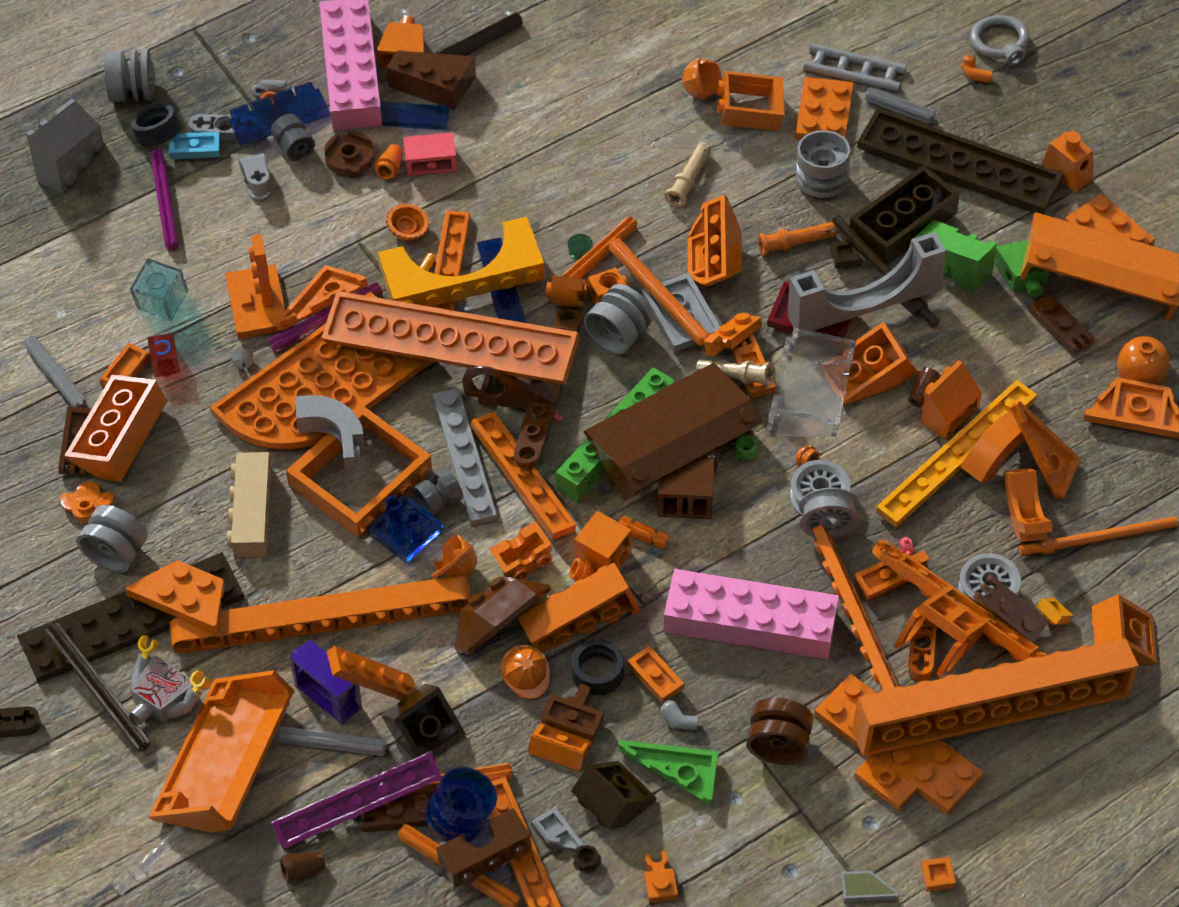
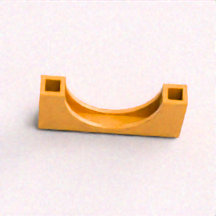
M523 217L502 222L504 241L500 252L487 266L467 275L442 276L428 272L416 265L408 257L403 246L378 252L379 266L390 300L434 307L439 304L459 301L463 298L484 295L488 292L509 289L513 286L534 283L545 279L544 261L528 218Z

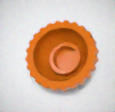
M402 203L389 210L385 222L387 223L388 231L396 238L411 241L419 239V237H422L427 232L430 221H428L427 213L419 208V206Z

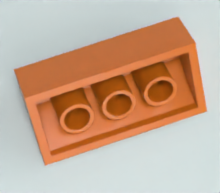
M112 375L64 455L66 459L98 479L121 482L168 401L157 381Z

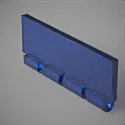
M310 81L294 87L296 96L291 88L272 94L274 104H272L270 97L266 96L250 102L252 111H250L247 104L229 109L232 117L229 119V123L240 146L242 147L271 137L272 125L277 119L286 114L297 115L304 125L330 116L331 113L320 89H315Z

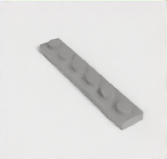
M459 388L434 393L433 401L455 475L463 492V502L470 525L473 527L497 521V514Z

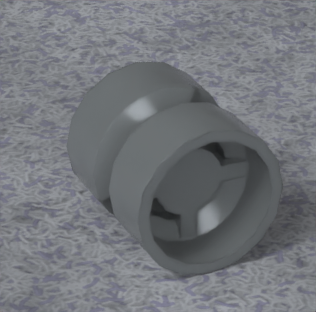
M286 114L281 116L271 127V135L289 160L300 161L314 150L315 140L305 129L304 124L297 115Z
M443 469L433 475L431 482L424 480L413 487L414 497L428 517H433L443 511L445 504L451 506L463 499L462 489L455 476L448 469Z

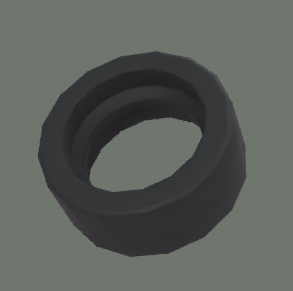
M159 104L139 112L132 119L131 127L140 145L156 146L175 137L181 129V123L173 106Z
M603 639L587 641L575 650L571 658L572 678L576 686L579 688L581 683L591 687L590 693L592 695H605L614 691L624 678V656L620 649L612 642ZM602 656L614 663V671L603 678H592L582 672L581 665L586 659Z

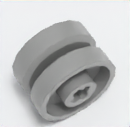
M110 505L97 506L88 520L89 525L84 526L76 540L77 547L85 557L101 568L112 572H126L134 561L136 553L140 551L147 540V531L134 516L126 511Z

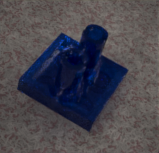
M403 494L400 498L393 495L386 498L384 503L386 510L367 527V534L405 563H408L444 530V524L407 495Z

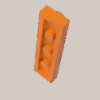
M337 646L327 651L332 675L400 701L415 691V682L408 673Z

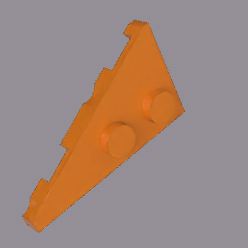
M325 265L276 320L277 329L283 331L331 306L337 291L355 293L368 285L366 277Z
M1020 400L1013 402L1010 410L1053 497L1056 500L1065 498L1081 458Z

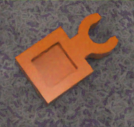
M661 851L660 862H653L650 853H646L645 865L649 872H644V879L649 904L678 900L673 868L666 869V852Z

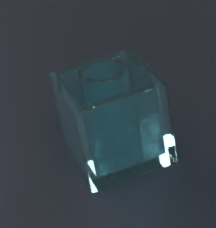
M147 258L130 291L137 309L172 321L189 289L182 270Z

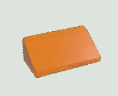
M542 723L531 735L528 753L580 771L590 752L593 741Z

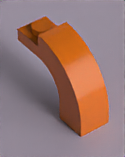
M1011 411L1002 415L982 434L961 465L962 469L980 482L993 480L1009 454L1017 446L1026 442Z
M1032 468L1004 471L1009 513L1018 540L1026 542L1048 539L1047 533L1053 532L1052 521L1044 516L1041 509L1036 471Z

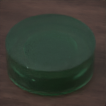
M575 234L567 242L568 253L575 259H581L593 248L592 239L585 234Z

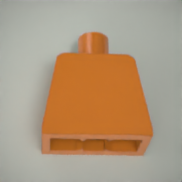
M403 16L401 23H388L377 49L379 67L387 68L398 50L424 52L423 26L415 24L416 21L413 17Z
M1065 132L1049 144L1041 165L1063 173L1061 181L1074 193H1077L1093 181V151L1081 141V135L1078 132Z

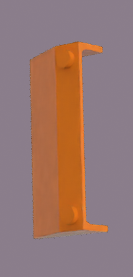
M1034 213L1020 274L1021 279L1026 278L1030 268L1038 267L1166 304L1167 309L1164 320L1170 321L1179 306L1178 253L1040 213Z
M275 670L214 679L149 815L151 820L205 832L231 830L295 691Z

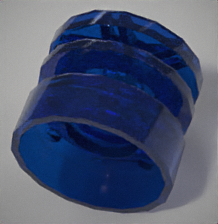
M457 767L449 770L441 778L434 793L427 802L424 812L426 824L434 835L445 842L460 835H463L467 843L473 841L481 832L496 807L498 799L496 788L487 776L473 768Z

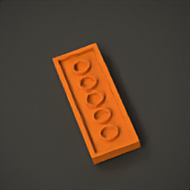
M850 674L815 709L814 716L860 750L852 731L858 697L866 693L876 692ZM941 740L874 754L917 786V793L946 815L959 804L984 775L981 769Z

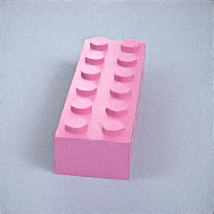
M368 0L321 1L319 3L333 131L382 126Z
M674 569L664 613V633L829 660L839 595Z

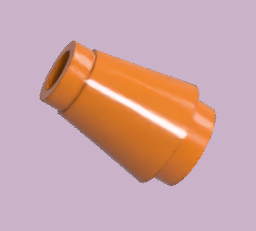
M391 144L375 162V172L380 178L390 180L397 176L402 156L400 146Z

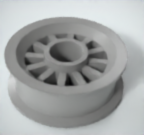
M813 460L801 465L794 472L791 480L790 499L794 509L802 515L799 510L800 500L806 494L817 489L841 488L850 491L851 482L847 472L838 464L827 460Z
M841 488L814 490L806 494L799 502V510L803 515L800 519V527L807 535L815 537L812 529L822 524L833 539L845 537L853 533L860 525V516L856 512L859 507V500L855 494Z
M993 553L979 554L969 559L961 569L958 590L984 609L986 608L976 601L973 596L976 592L982 594L985 598L988 596L980 590V587L983 583L990 584L986 580L989 575L994 576L1019 596L1021 586L1020 572L1015 564L1004 556Z

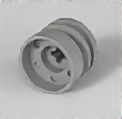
M149 49L141 50V60H139L137 50H132L130 61H126L123 50L106 51L104 62L105 83L109 103L126 102L128 91L131 90L135 101H140L141 90H143L145 101L153 100L155 68Z
M822 130L806 134L799 141L797 147L796 181L802 192L812 197L831 198L846 189L849 182L851 150L848 141L836 132Z
M616 284L586 314L584 326L588 334L599 346L619 355L624 354L638 339V336H641L654 321V314L648 302L637 291L626 285Z

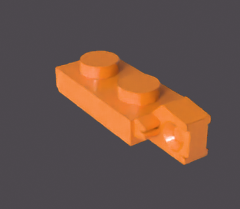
M748 313L735 315L733 319L720 326L718 330L710 334L703 341L706 351L705 355L714 357L725 348L733 349L761 328V317L751 316Z
M924 550L911 556L923 566H928L930 559ZM882 561L855 573L853 577L866 601L906 583V581L898 577L895 570Z

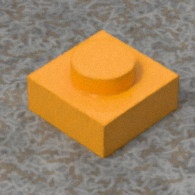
M1042 598L1036 606L1043 613L1042 616L1052 625L1068 624L1074 616L1055 598Z

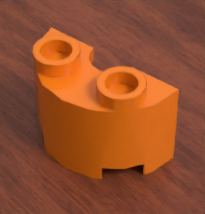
M552 275V282H547L546 298H549L551 304L584 308L581 298L587 299L588 285L585 284L584 279Z
M536 521L519 530L518 536L509 541L505 539L489 549L504 573L515 579L524 580L529 573L539 567L547 566L552 561V556L550 555L552 544Z

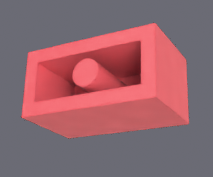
M453 133L403 137L407 176L457 172Z

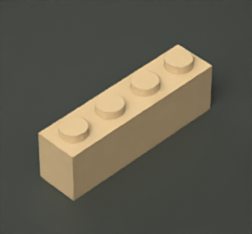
M269 452L237 453L236 463L231 464V478L235 480V486H230V502H234L233 508L228 510L229 524H232V531H227V546L232 547L234 558L267 557L271 485Z

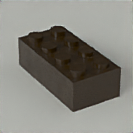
M923 165L850 218V227L888 265L909 249L911 239H914L932 220L945 223L956 215L960 194Z

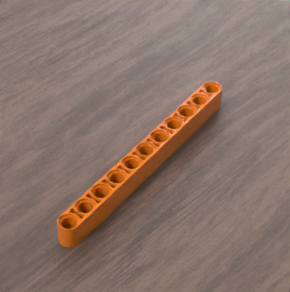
M452 576L229 609L219 613L218 631L216 634L183 619H173L170 622L171 644L173 651L176 653H191L459 613L462 608L469 604L468 600L472 596L468 578Z

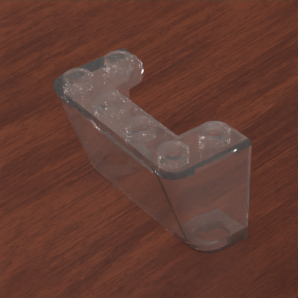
M799 328L793 329L792 338L786 337L780 368H785L784 374L778 373L776 389H780L779 395L774 394L766 428V431L771 432L770 437L837 436L847 380L856 344L855 340Z

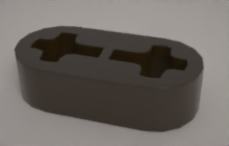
M33 707L0 709V720H3L0 727V738L32 735L41 727L39 713ZM31 717L29 724L24 725L26 718Z

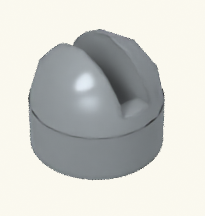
M252 350L232 353V360L237 369L242 370L243 364H245L247 370L252 367L254 359Z

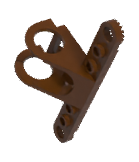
M573 307L562 308L556 313L552 328L579 333L582 325L579 310ZM567 316H569V318L572 317V319H574L571 322H563V320H565V317L566 319L568 318ZM489 366L468 368L462 379L465 396L478 397L480 405L527 409L514 450V459L517 466L521 469L536 468L537 464H540L564 385L515 377ZM485 374L481 389H478L473 383V378L477 375ZM493 376L495 377L493 384L497 387L505 388L503 392L497 394L488 393ZM528 452L529 454H534V456L529 459L522 458V456H524V453L527 454Z

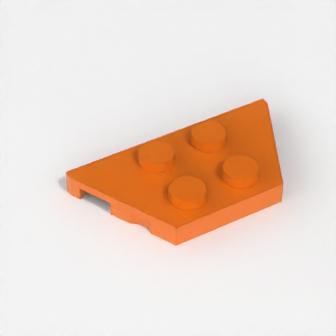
M1117 377L1110 384L1109 389L1097 398V402L1092 408H1088L1085 411L1083 421L1179 439V408L1173 401L1174 396L1170 387Z
M176 560L125 588L126 595L215 634L218 631V616L221 613V598L223 597L225 587L222 578Z

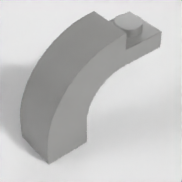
M319 395L295 396L299 434L323 432L336 437L343 447L345 473L356 472L355 462L361 461L360 450L365 449L362 426L355 413L345 404L333 398Z

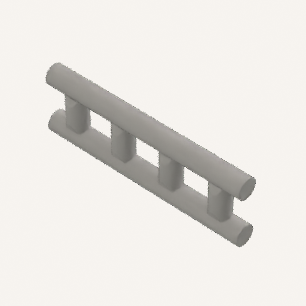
M811 44L809 53L816 54L813 63L804 62L803 71L899 92L900 82H895L894 79L896 73L905 74L907 65ZM825 57L838 59L837 68L823 65ZM849 62L863 65L861 73L847 71ZM872 68L886 70L885 78L870 76Z

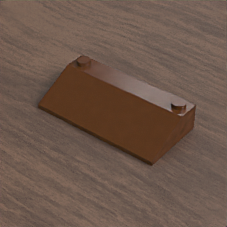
M713 362L586 429L584 434L624 501L648 489L655 481L729 441L733 443L739 437L752 433L764 421L750 398Z

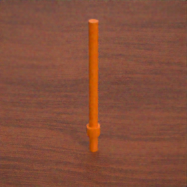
M1174 516L1057 539L1047 537L1048 539L1039 540L1035 543L1019 545L1018 550L1020 556L1036 553L1046 555L1054 553V550L1175 528L1178 527V519Z

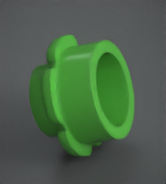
M743 435L733 445L734 454L741 460H752L757 456V452H759V445L752 436Z

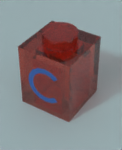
M168 333L147 337L154 377L180 373L174 334Z

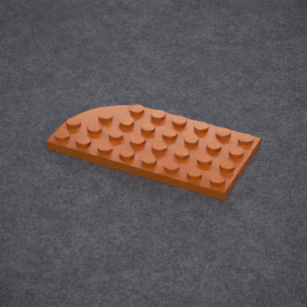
M369 292L365 295L370 297H376L372 292ZM324 324L212 405L210 412L234 435L251 444L271 449L303 448L316 444L327 433L312 432L299 434L295 396H325L340 401L352 411L360 404L369 410L433 363V361L326 343L321 339L326 325Z

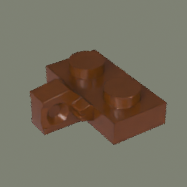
M580 683L575 697L568 696L565 699L551 694L541 715V723L594 741L604 719V712L592 708V704L588 703L592 695L590 693L591 687Z

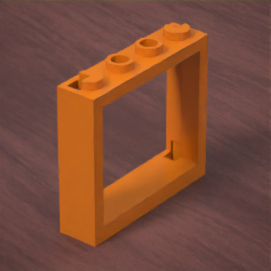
M361 404L353 412L358 417L362 430L364 431L367 428L412 461V463L359 512H353L311 480L319 470L343 450L342 444L336 437L327 433L286 470L288 485L357 538L362 536L369 528L372 530L376 522L383 515L389 514L395 504L402 498L409 496L413 487L420 481L426 480L427 475L432 471L430 454Z

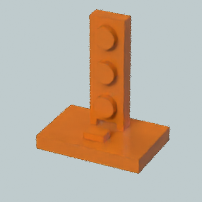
M262 234L251 236L253 246L248 247L250 262H255L250 263L251 268L225 273L238 339L282 331L277 329L276 320L285 311L276 264L267 265Z

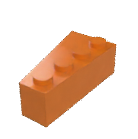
M615 563L599 568L593 575L576 581L563 592L551 595L547 601L540 605L528 608L517 618L533 647L543 653L571 641L573 634L586 635L593 632L597 624L604 621L612 624L620 620L619 615L630 611L634 615L641 612L617 566Z

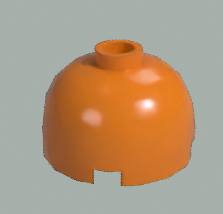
M1140 336L1133 338L1124 344L1118 355L1117 368L1119 370V377L1161 385L1165 382L1170 370V355L1167 348L1153 337Z

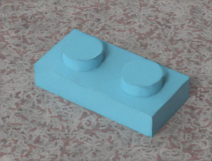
M219 132L178 133L169 140L170 159L220 157Z

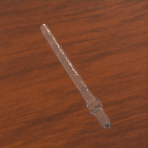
M176 826L139 863L135 862L127 870L128 874L113 887V891L121 897L135 882L140 883L148 875L147 871L191 828Z

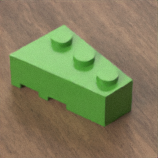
M932 220L915 238L936 232L946 249L943 275L957 282L960 287L975 293L993 275L997 243L994 241L989 243L979 241L977 235L971 233L969 236L960 234L958 228Z

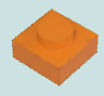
M950 857L921 861L920 867L926 892L955 888L956 880Z

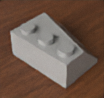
M70 99L57 109L51 120L47 121L44 119L40 122L38 130H30L26 133L37 182L61 193H64L67 187L74 183L79 172L88 165L90 158L103 145L100 125L73 99Z

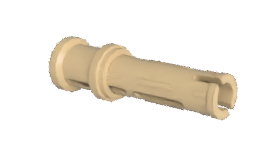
M699 142L696 145L682 173L674 177L673 186L665 193V199L670 205L683 207L687 202L686 196L695 188L694 180L707 157L712 152L710 146L704 151L707 143Z
M701 359L696 366V369H702L714 362L730 379H738L748 385L754 382L762 383L764 386L769 387L775 379V367L772 363L768 362L764 365L754 364L752 361L737 364Z

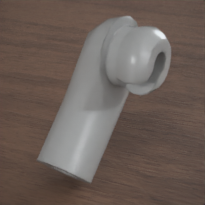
M261 80L252 88V96L254 99L260 100V97L266 92L286 93V81Z
M667 700L663 703L660 709L661 715L671 728L697 731L698 716L683 715L676 702L672 700Z

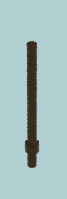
M839 214L832 219V223L883 276L891 271L888 265ZM922 297L907 301L910 304V309L916 315H921L932 328L939 324L940 320L928 309V304Z

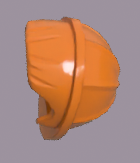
M696 58V60L689 63L682 75V83L685 90L691 96L705 100L716 93L718 80L722 81V74L718 64L702 58Z
M454 535L449 538L442 546V561L434 562L437 570L431 575L432 579L438 576L441 578L452 576L468 578L471 576L477 565L474 546L470 545L460 535Z
M529 645L515 646L505 654L500 665L501 676L510 690L518 697L528 700L543 695L550 683L549 665L545 655L539 649Z

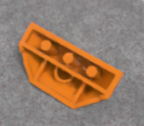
M725 194L703 203L700 209L701 213L695 220L687 237L688 273H690L694 282L706 287L728 279L742 271L741 228Z

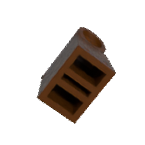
M722 446L659 479L658 517L712 519L714 474L719 464Z

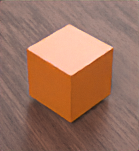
M599 511L595 512L574 539L575 559H589L595 566L596 571L612 563H615L617 568H619L631 553V529Z

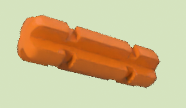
M623 516L619 523L631 529L632 537L649 544L654 542V546L662 549L666 548L669 542L670 535L660 530L656 532L655 528L638 521L634 523L633 519Z

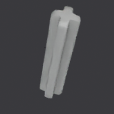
M869 87L866 91L865 100L867 102L927 124H931L935 118V111L873 87Z

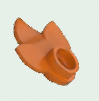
M87 481L77 487L76 493L62 494L60 501L62 508L72 512L78 522L88 524V520L97 506L112 505L114 493H101L97 483Z

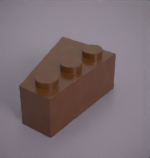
M398 50L387 66L388 87L455 110L476 77L475 57Z

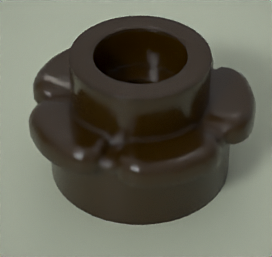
M590 845L579 847L573 855V865L578 871L583 870L585 873H592L601 864V855L598 854L596 848ZM588 858L590 861L585 862L584 859Z

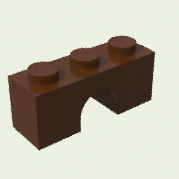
M514 808L488 821L490 835L493 840L487 846L481 848L473 847L467 843L463 835H460L436 847L438 860L454 888L460 885H468L485 872H493L499 869L503 863L512 858H520L532 849L531 835Z

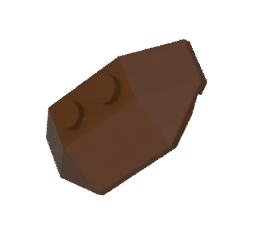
M503 576L495 578L489 583L488 589L483 593L473 595L468 600L469 604L461 609L455 650L457 653L472 654L478 647L538 599L551 591L552 588L548 584Z

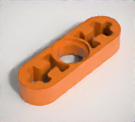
M919 607L913 611V614L917 612ZM930 621L927 622L926 629H921L914 639H910L907 672L916 681L928 680L933 672L937 626ZM919 638H924L930 642V646L920 648L915 644V641ZM919 657H924V668L920 671L917 667Z

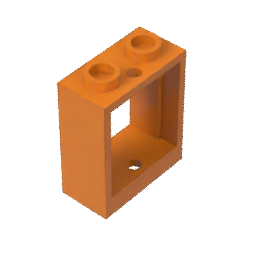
M725 71L722 81L718 80L716 95H720L717 103V114H721V125L779 131L784 118L783 78ZM729 93L768 97L769 111L730 106Z

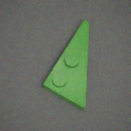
M619 740L618 752L705 804L712 805L718 751Z

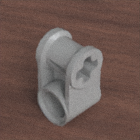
M264 153L239 158L242 177L246 182L249 196L255 201L267 200L271 196L272 191Z

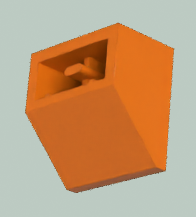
M960 360L952 367H946L940 378L935 383L931 382L925 388L923 393L925 396L924 404L921 408V423L947 440L979 409L981 391Z

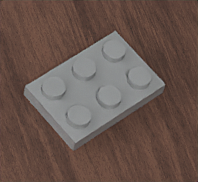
M690 273L661 282L709 335L719 329L720 325ZM646 288L642 289V297L650 305L654 318L673 352L696 345L697 343Z

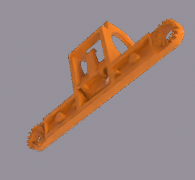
M878 540L872 552L879 560L895 570L898 577L902 580L912 582L919 587L923 595L929 597V599L921 604L917 612L911 615L900 633L895 647L900 649L911 638L914 639L928 621L958 641L952 646L937 671L939 679H943L951 673L983 633L987 635L991 643L1007 649L1010 655L1019 662L1029 657L1047 656L1045 652L1038 650L1039 647L911 556L903 555L895 545L891 546L892 543L888 545V541Z

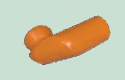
M966 55L963 57L961 69L970 80L991 83L993 71L978 69L975 65L976 58L974 56Z

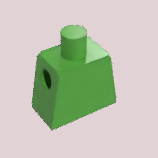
M1028 240L997 246L994 264L1010 289L1014 292L1027 290L1031 298L1042 295L1044 292L1042 286L1048 284L1050 271L1032 267L1025 279L1020 278Z

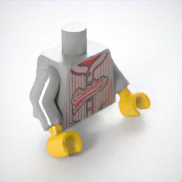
M142 636L138 640V647L142 654H138L130 685L133 702L136 707L129 715L140 725L150 716L161 723H166L171 718L174 719L189 714L202 694L201 689H208L212 684L211 679L208 677H204L200 683L204 675L202 671H194L189 678L158 656L154 655L151 657L150 654L158 650L159 643L157 640H152L151 646L147 648L148 636Z

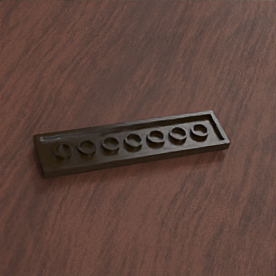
M878 107L857 141L858 149L914 169L924 165L939 178L1043 215L1063 178V173Z
M223 552L191 564L195 568L224 580L225 587L223 597L221 598V609L245 599L244 593ZM125 591L53 620V622L59 623L90 663L138 643L142 636L151 638L170 630V622L178 617L127 596ZM50 622L17 635L38 684L73 670L44 633V628Z

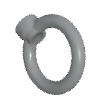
M993 15L980 20L973 27L970 40L974 49L980 54L989 58L1005 59L1009 65L1014 66L1019 64L1025 57L1023 50L1028 44L1029 32L1027 27L1014 17ZM1006 25L1014 28L1019 33V40L1016 44H1006L1003 49H994L982 43L980 34L990 26Z

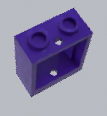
M309 640L303 646L301 645L293 651L290 661L295 687L341 725H344L362 708L359 685L333 676L327 653L312 640Z

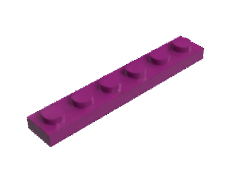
M430 751L271 822L282 849L442 779V776Z

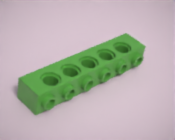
M653 367L605 419L674 384V379ZM588 439L556 471V490L576 503H579L607 472Z

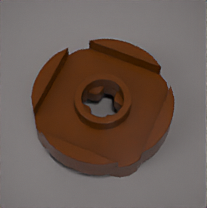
M347 131V135L340 137L339 134H336L327 141L324 148L327 168L337 174L349 176L350 178L360 177L362 172L366 171L374 161V147L371 140L360 132ZM351 151H354V154L351 155V156H346V155L344 154V153H350Z

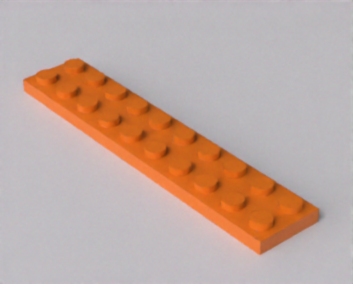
M337 291L321 339L326 343L467 368L489 366L512 376L566 385L580 335L575 331Z

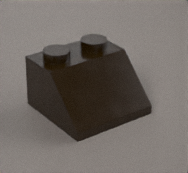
M426 683L381 715L394 739L413 759L430 751L433 757H435L466 734L440 688Z
M620 761L588 765L571 789V792L578 798V803L582 807L589 809L597 817V822L608 829L626 826L657 799Z

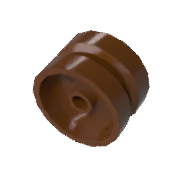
M766 698L757 701L752 707L751 726L748 729L746 747L752 755L769 763L784 765L801 762L808 756L809 736L812 731L814 715L806 706L790 699Z

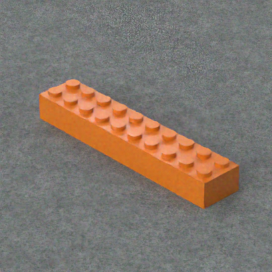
M1125 638L1116 641L1107 640L1102 644L1093 646L1084 645L1075 650L1065 652L1056 651L1050 655L1038 658L1029 657L1023 661L1011 664L1002 663L997 667L984 670L975 669L970 673L961 675L952 674L943 679L924 680L911 686H897L879 693L870 692L858 697L852 731L864 757L1128 698L1139 665Z

